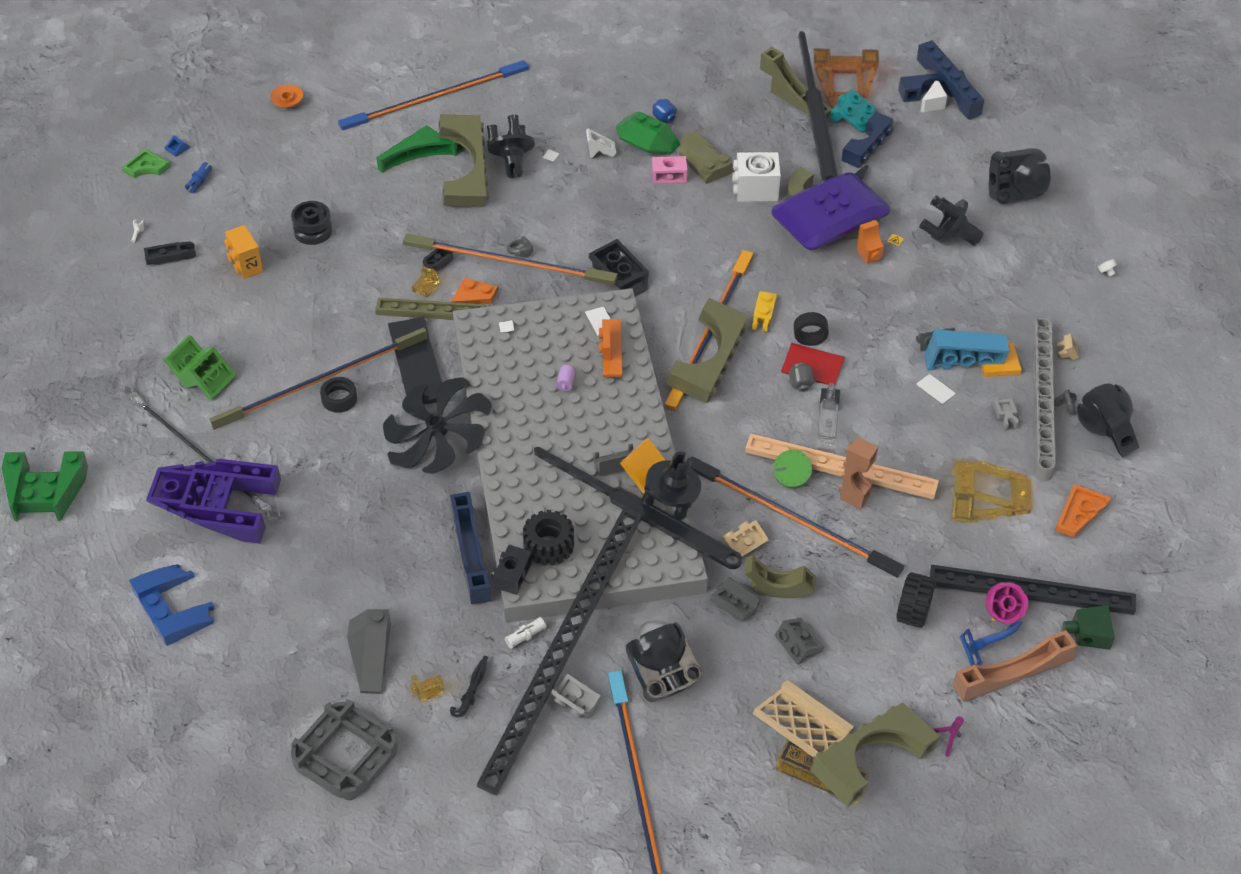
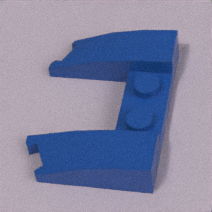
M179 564L158 568L129 580L134 594L166 646L214 623V619L209 617V610H214L212 602L173 614L161 596V593L195 577L192 571L185 572L180 569Z

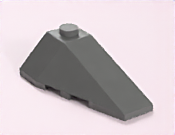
M367 609L349 620L347 640L361 693L382 694L391 628L388 609Z

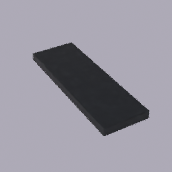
M424 317L388 323L392 344L395 343L397 338L423 327L425 328L428 339L400 351L397 349L394 351L406 396L415 386L428 384V388L422 397L423 405L436 403L437 390L442 381Z

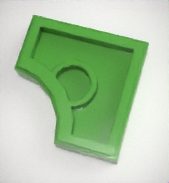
M144 149L121 168L124 173L136 178L143 174L161 175L171 167V164L166 159Z

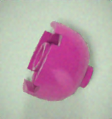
M1010 582L998 583L987 592L985 607L988 614L994 620L1004 624H1013L1026 614L1028 598L1019 585Z

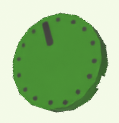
M787 450L776 458L773 472L776 480L783 486L798 488L802 487L810 479L812 464L805 453L799 450Z

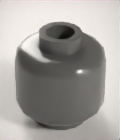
M806 363L794 364L792 369H790L789 377L793 388L799 389L801 392L807 391L815 383L812 367Z

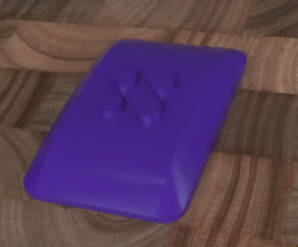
M848 172L824 180L790 196L773 206L771 213L803 247L808 250H815L860 229L861 224L874 220L877 221L889 215L890 207L856 174Z

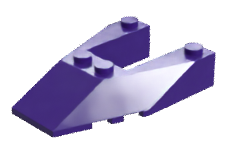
M217 459L216 462L211 463L201 461L190 466L179 464L158 467L146 501L223 535L243 542L260 544L266 528L262 514L228 510L226 508L232 490L276 495L281 477L277 465Z

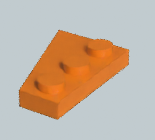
M1074 484L1055 531L1074 538L1111 502L1112 497Z

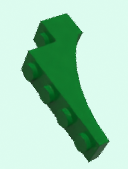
M426 125L377 156L378 170L383 173L394 166L417 158L434 155L456 156L464 151L465 148L455 141L439 138V133Z

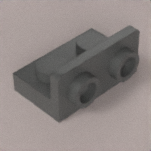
M802 618L784 620L775 633V637L796 664H801L806 656L821 653L824 649L822 643Z

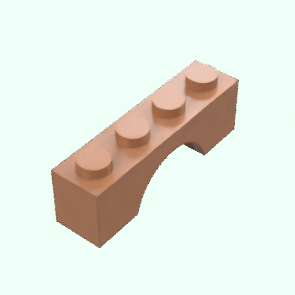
M857 437L853 443L848 444L845 450L847 457L843 463L845 470L841 476L843 482L839 490L841 491L840 500L862 509L870 497L872 484L861 472L867 473L876 461L878 446Z

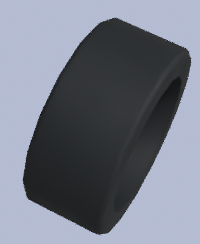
M808 312L801 314L793 323L794 337L797 342L803 345L814 346L821 344L829 335L828 320L820 313ZM807 326H818L821 328L816 332L810 333L801 330Z
M334 377L328 379L321 386V401L328 411L335 413L345 412L354 407L357 402L355 384L348 378ZM336 390L349 392V395L343 399L334 400L328 397L331 392Z

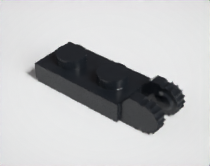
M175 242L144 248L146 264L151 265L182 258L186 260L192 259L196 256L194 242Z

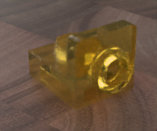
M423 266L421 268V277L412 286V291L428 298L439 285L438 272Z
M416 674L411 676L412 684H410V689L414 696H418L420 702L444 694L443 680L440 675L430 677L421 683Z

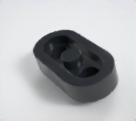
M435 249L424 257V270L427 272L438 271L453 259V251Z

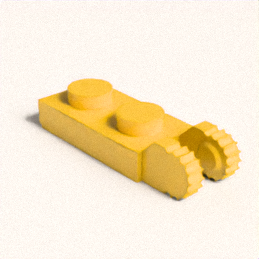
M759 291L753 315L752 330H756L759 322L763 323V332L768 331L777 294Z

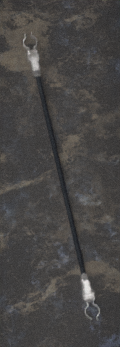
M125 386L126 390H132L131 394L123 393V389L120 387L123 397H129V401L132 404L147 410L208 463L213 462L151 410L141 398V395L133 392L131 386ZM243 491L251 498L260 512L265 515L268 514L269 520L277 522L276 517L269 516L270 512L278 513L279 519H282L279 510L272 509L270 503L250 492Z

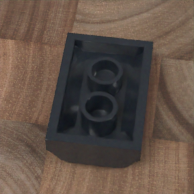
M618 239L589 253V259L592 261L594 269L618 273L615 285L620 290L633 288L634 296L647 291L649 271Z

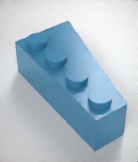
M934 329L924 354L927 371L934 370V367L942 366L943 369H951L953 365L970 367V365L979 363L980 366L1004 364L1009 354V346L1006 335Z

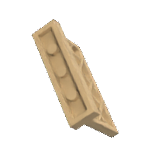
M788 680L782 683L779 691L756 707L753 712L755 716L813 758L818 753L813 746H824V751H826L831 744L842 741L848 733L853 734L854 726ZM780 699L787 705L777 704L776 701ZM774 710V715H767L763 711ZM778 711H789V716L778 715ZM793 711H797L802 716H793ZM779 722H790L791 727H783ZM794 722L805 723L806 728L795 727ZM809 723H814L819 728H810ZM796 734H807L808 739H800ZM811 734L822 735L823 740H814ZM826 735L832 736L836 741L827 740Z

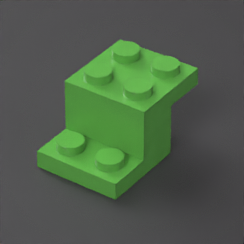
M191 335L186 336L163 358L164 362L186 388L198 386L209 400L213 399L236 376L235 372L214 346L202 349Z

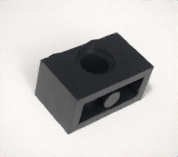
M508 545L506 551H503L500 555L498 567H494L491 574L494 588L517 595L532 565V551Z

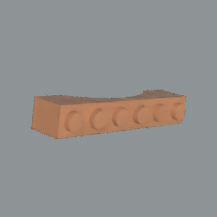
M1067 630L1047 637L1032 649L1010 660L992 665H972L956 671L953 686L964 702L1073 660L1077 645Z

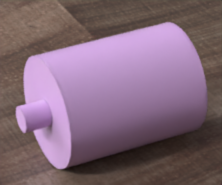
M563 365L560 367L556 387L561 391H570L572 389L576 372L572 366Z

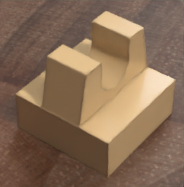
M1071 334L1065 335L1064 340L1057 343L1058 348L1061 350L1058 351L1061 359L1068 357L1072 360L1078 359L1077 343Z

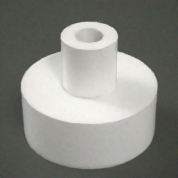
M1114 258L1100 264L1098 269L1101 273L1106 271L1110 277L1115 274L1113 267L1117 264Z

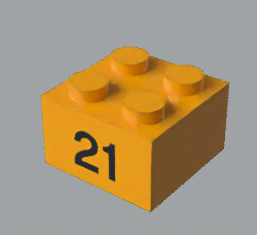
M242 225L226 231L224 244L229 251L226 254L229 262L234 263L233 266L236 273H240L243 279L262 273L263 268L259 247L246 226Z

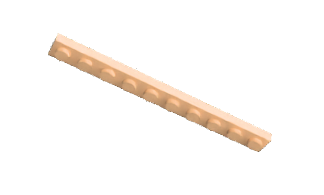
M750 434L745 447V453L776 460L784 451L799 450L809 457L813 470L842 476L845 470L843 463L846 457L755 434ZM875 464L871 466L867 473L861 472L873 485L933 500L939 482L936 479Z

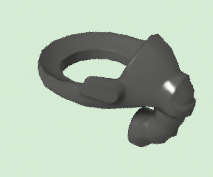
M525 236L507 245L508 253L515 254L516 257L521 254L528 257L534 250L530 241ZM516 243L523 244L519 248H511V246Z
M1068 389L1054 399V405L1059 406L1061 401H1065L1069 414L1074 415L1075 408L1073 403L1076 401L1077 395L1069 392L1070 390Z

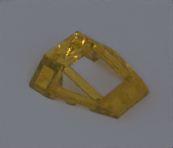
M952 459V475H954L952 521L974 523L984 518L992 520L996 519V516L1007 515L1010 517L1031 513V479L985 461ZM975 470L1010 481L1011 501L975 491ZM974 498L1005 508L973 510Z

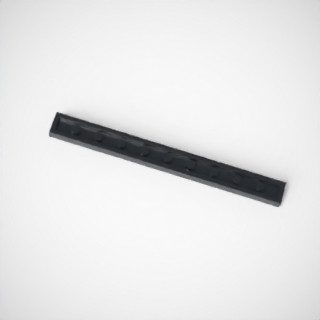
M932 564L930 568V577L935 578V586L987 594L992 586L998 583L1010 582L1019 585L1024 594L1027 595L1028 600L1082 608L1108 605L1110 612L1134 615L1136 611L1135 593Z

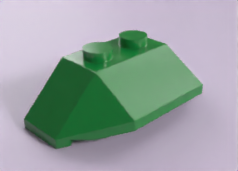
M640 111L625 117L615 127L620 140L646 152L672 154L680 146L679 140L666 123Z

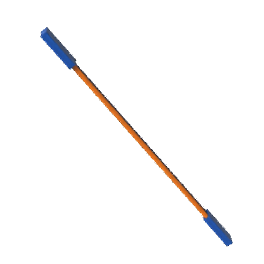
M525 60L501 67L497 72L368 114L362 112L338 120V125L343 131L367 123L371 118L496 77L502 76L505 78L529 70V66Z

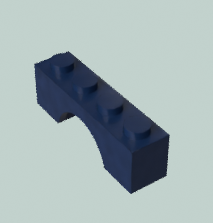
M961 70L960 72H961V73L963 74V76L966 78V76H965V74H964V71ZM937 73L900 77L898 90L903 103L919 101L920 96L927 92L935 81L940 82L947 95L950 97H954L943 78Z
M875 112L867 122L866 134L869 137L860 140L851 139L843 148L841 161L856 168H860L863 163H867L870 155L874 154L877 147L884 143L885 138L892 134L894 126H892L893 118Z

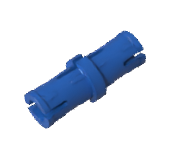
M207 162L202 163L198 171L192 174V178L185 185L186 190L192 186L189 191L190 193L195 192L212 170L211 165L205 169L208 165Z

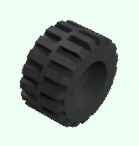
M547 510L544 513L539 511L538 515L533 514L531 519L526 520V525L523 526V545L525 550L532 551V559L534 558L535 563L542 562V565L547 563L555 565L558 562L560 564L563 562V559L567 560L570 554H572L574 526L565 514L560 515V512H551V510ZM544 536H554V537H556V538L551 539V540L542 539V537H544Z
M913 572L907 575L897 610V622L922 628L925 625L936 585L935 578Z

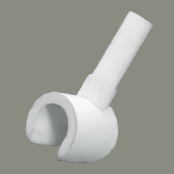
M136 219L133 220L134 234L131 239L133 243L136 242L139 232L144 231L143 220L139 224H137Z

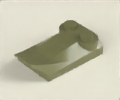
M697 131L681 138L679 155L686 156L687 164L706 184L734 173L735 170H733L731 157L718 151Z

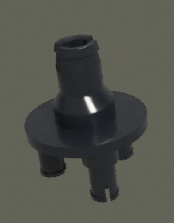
M513 114L507 117L509 122L507 135L498 137L497 125L487 126L488 152L501 156L505 160L508 178H514V168L518 177L523 175L521 157L523 153L530 151L535 146L534 138L526 135L525 125H519L518 115L515 114L514 118Z
M934 196L930 205L942 211V221L939 226H936L925 218L920 223L919 228L930 234L931 238L939 243H943L950 236H959L971 243V245L975 246L976 243L978 244L984 233L971 224L967 216H965L968 202L962 199L954 205L944 197Z
M676 452L671 460L657 462L649 468L645 479V493L642 497V503L646 506H652L656 499L662 504L676 507L674 516L678 519L686 518L688 509L697 500L701 491L700 478L690 468L691 458H688L687 462H685V452Z

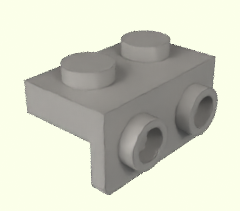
M568 673L557 690L554 691L552 689L550 692L555 696L553 699L555 702L563 707L565 704L572 707L570 712L579 718L584 715L589 719L603 698Z

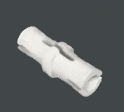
M539 617L526 626H520L519 630L506 636L505 642L512 649L525 640H531L532 636L545 630L546 624Z

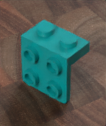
M851 89L838 97V104L831 110L830 113L832 115L829 121L834 124L843 118L857 130L864 132L867 129L869 118L876 111V107Z

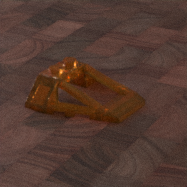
M830 49L813 50L816 74L831 108L838 104L837 99L842 93H847L834 91L833 73H857V93L867 100L879 66V50L862 49L861 56H830ZM869 70L864 90L863 72ZM824 71L827 72V82L824 75Z

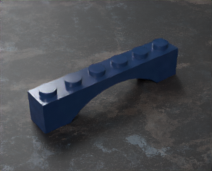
M933 40L920 44L918 46L917 61L924 69L932 70L943 78L952 91L958 108L964 116L970 119L981 115L984 99Z
M470 492L450 495L451 509L471 605L491 601L490 584L480 548Z

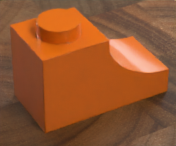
M874 220L861 224L857 252L867 264L882 259L884 245L880 239L878 222Z

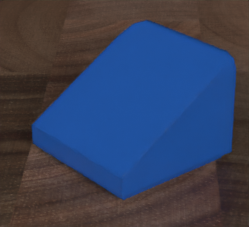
M173 135L164 149L177 157L187 151L190 146Z

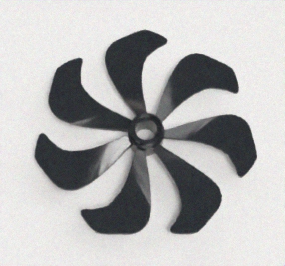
M459 377L442 382L437 390V413L431 414L426 410L422 401L428 384L415 386L404 398L402 407L409 415L423 420L425 423L411 426L399 425L396 423L394 415L391 414L383 423L384 436L390 443H401L422 433L424 434L405 452L396 453L390 451L388 453L390 463L403 468L417 465L423 458L432 436H434L437 447L435 458L422 471L435 474L447 468L454 462L456 457L452 446L444 437L448 430L466 439L467 454L480 447L485 430L480 424H447L446 421L472 411H480L488 416L491 412L492 403L483 394L475 393L443 418L442 413L448 401L457 391L469 387V381Z

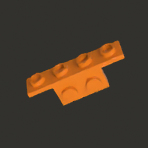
M602 319V328H599V339H603V342H599V353H603V377H622L621 320Z

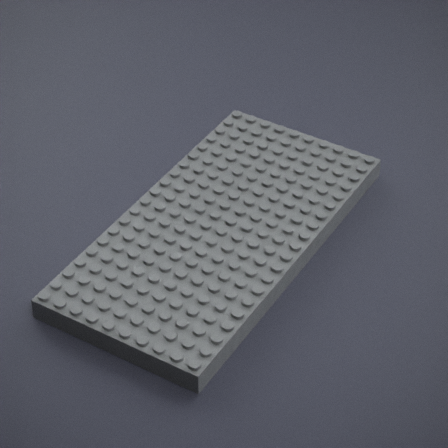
M633 288L452 311L462 377L470 383V386L465 388L466 399L472 394L481 393L492 403L491 412L488 416L480 411L469 412L471 424H480L485 430L482 443L475 451L495 566L498 567L500 555L503 551H506L508 545L524 549L523 526L526 525L527 519H531V515H538L539 511H543V513L547 512V510H551V512L558 511L560 515L565 514L574 526L573 552L567 560L563 559V562L560 564L556 562L555 565L550 563L542 565V562L535 563L533 558L532 565L517 595L500 590L505 623L567 614L623 510L610 503L609 496L535 456V447H541L613 488L622 487L641 499L644 494L625 470L599 476L594 464V453L599 451L600 457L628 450V444L632 443L634 450L645 439L649 438L665 460H671L675 454ZM604 307L610 319L621 320L622 377H603V353H599V342H603V339H599V335L597 336L585 313L586 311ZM512 320L514 331L501 333L499 322ZM563 365L572 366L576 371L570 391H561L556 387L559 370ZM655 499L654 506L674 516L676 507L667 506ZM688 509L686 518L679 520L694 527L690 509ZM626 516L623 520L625 526L635 521ZM641 520L594 610L707 593L708 578L701 553ZM624 533L615 535L617 542L625 539ZM554 536L542 537V539L551 540L556 538ZM615 549L606 552L608 558L617 555ZM607 566L597 569L599 575L608 572ZM598 582L589 584L590 591L600 588ZM589 598L580 601L582 608L591 605Z

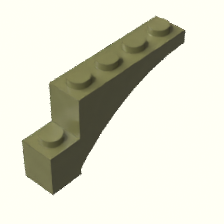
M771 46L761 53L760 70L772 76L771 92L809 114L805 96L808 89L792 71L784 57V53ZM823 103L827 118L831 115L832 109Z

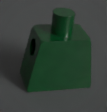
M1108 605L1078 609L1075 611L1073 621H1063V631L1067 630L1069 634H1075L1076 644L1079 646L1111 650L1115 637Z

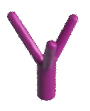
M961 716L956 717L951 726L933 729L936 733L945 731L951 733L945 753L946 757L950 755L955 734L961 737L959 729L964 723V719Z

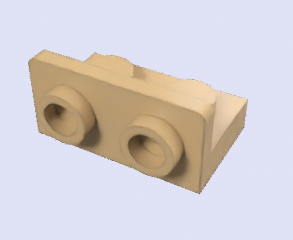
M747 520L738 526L739 531L734 533L731 530L722 536L724 540L721 543L739 552L743 557L769 539L756 520L751 523Z

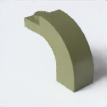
M753 555L746 558L745 575L752 580L751 588L764 595L778 598H799L815 593L816 575L805 566L790 571H776L765 566Z

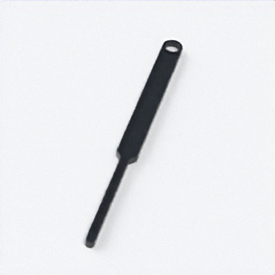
M800 31L798 39L808 84L805 96L821 178L824 181L838 176L821 91L815 86L805 32Z
M541 447L534 448L535 456L609 496L610 503L621 509L626 508L642 515L644 522L728 569H737L741 566L742 556L732 548L654 505H644L640 497L622 487L613 488ZM733 556L738 558L739 562L732 564L726 559Z

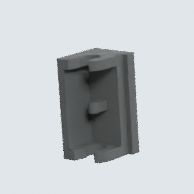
M633 443L628 444V450L599 457V451L595 452L594 464L599 476L625 470L620 463L633 451Z

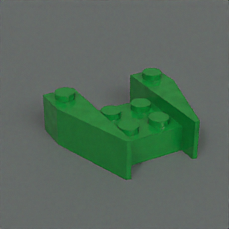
M84 451L64 452L60 472H29L30 466L25 452H5L2 472L9 507L14 520L18 521L20 513L55 512L57 520L61 521L86 480L88 464Z

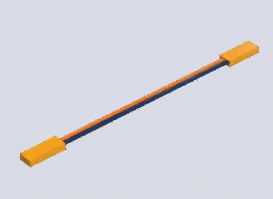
M742 250L732 270L733 276L720 303L727 304L740 276H744L753 258L752 252ZM708 327L688 364L697 363L712 334ZM672 388L664 408L676 411L685 393Z

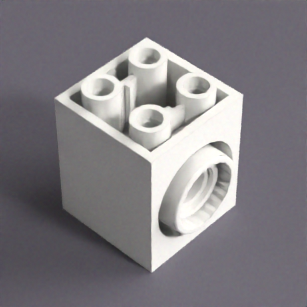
M778 152L737 153V159L733 160V170L736 171L732 173V182L736 183L733 185V194L737 195V202L778 201L781 176Z

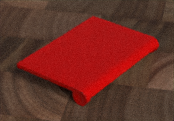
M791 343L781 373L789 375V371L794 364L804 362L812 367L815 382L835 386L845 357Z

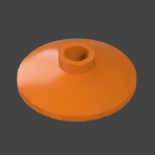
M282 85L271 92L270 99L278 107H293L302 101L303 91L295 85Z

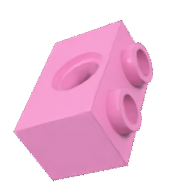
M686 156L652 157L653 184L687 183Z

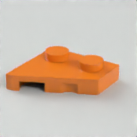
M464 278L451 302L491 304L498 292V286Z

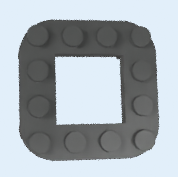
M346 699V702L333 704L329 702L324 706V713L299 740L297 738L293 740L291 744V758L295 769L336 797L351 801L363 793L392 760L398 745L396 735L390 724L383 725L356 708L353 701ZM341 727H344L372 745L350 772L347 770L342 772L317 756L319 751Z

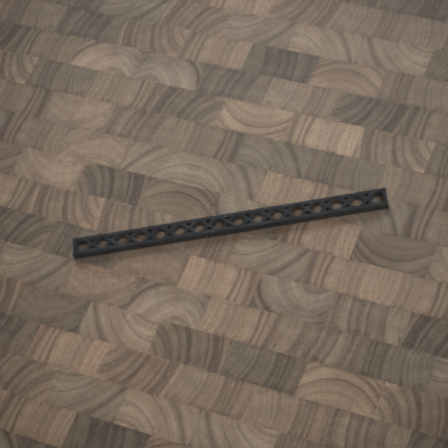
M623 508L477 782L478 788L495 796L499 793L551 690L554 688L641 522L642 515ZM626 516L635 521L625 526L623 520ZM624 533L625 539L617 542L615 535ZM615 549L617 555L608 558L606 552ZM607 566L608 572L599 575L597 569ZM598 582L600 588L590 591L589 584ZM589 598L591 605L582 608L580 601ZM580 615L582 622L573 625L571 618ZM571 632L573 639L563 642L562 635ZM562 649L564 656L554 659L553 652ZM553 667L554 675L545 677L544 669ZM544 684L545 692L536 695L534 688ZM534 702L536 709L526 713L525 705ZM525 720L526 728L517 731L515 724ZM515 738L517 742L516 747L507 749L506 741ZM506 756L508 763L497 768L495 761ZM496 775L498 782L495 787L484 783L487 777Z

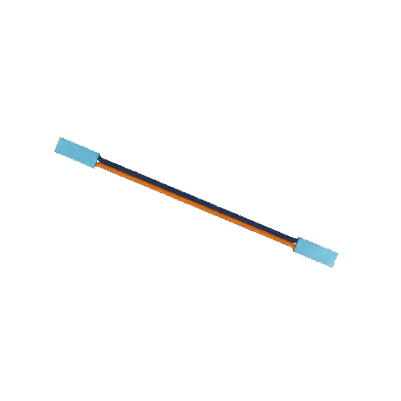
M622 671L608 672L614 707H618L652 872L653 874H663L626 705H628V698Z

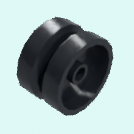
M306 201L298 204L292 210L293 231L295 238L300 243L316 245L328 240L332 235L330 211L324 203Z

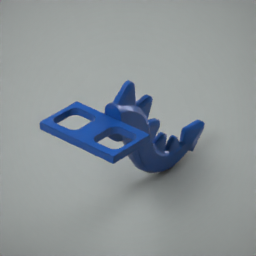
M1017 621L1005 630L977 640L973 639L970 629H966L960 635L970 665H975L972 657L973 654H975L977 659V665H981L982 660L978 650H982L985 646L1012 635L1019 630L1023 622ZM966 634H967V636H968V638H969V641H970V643H968V644H967L966 639H965V635H966Z

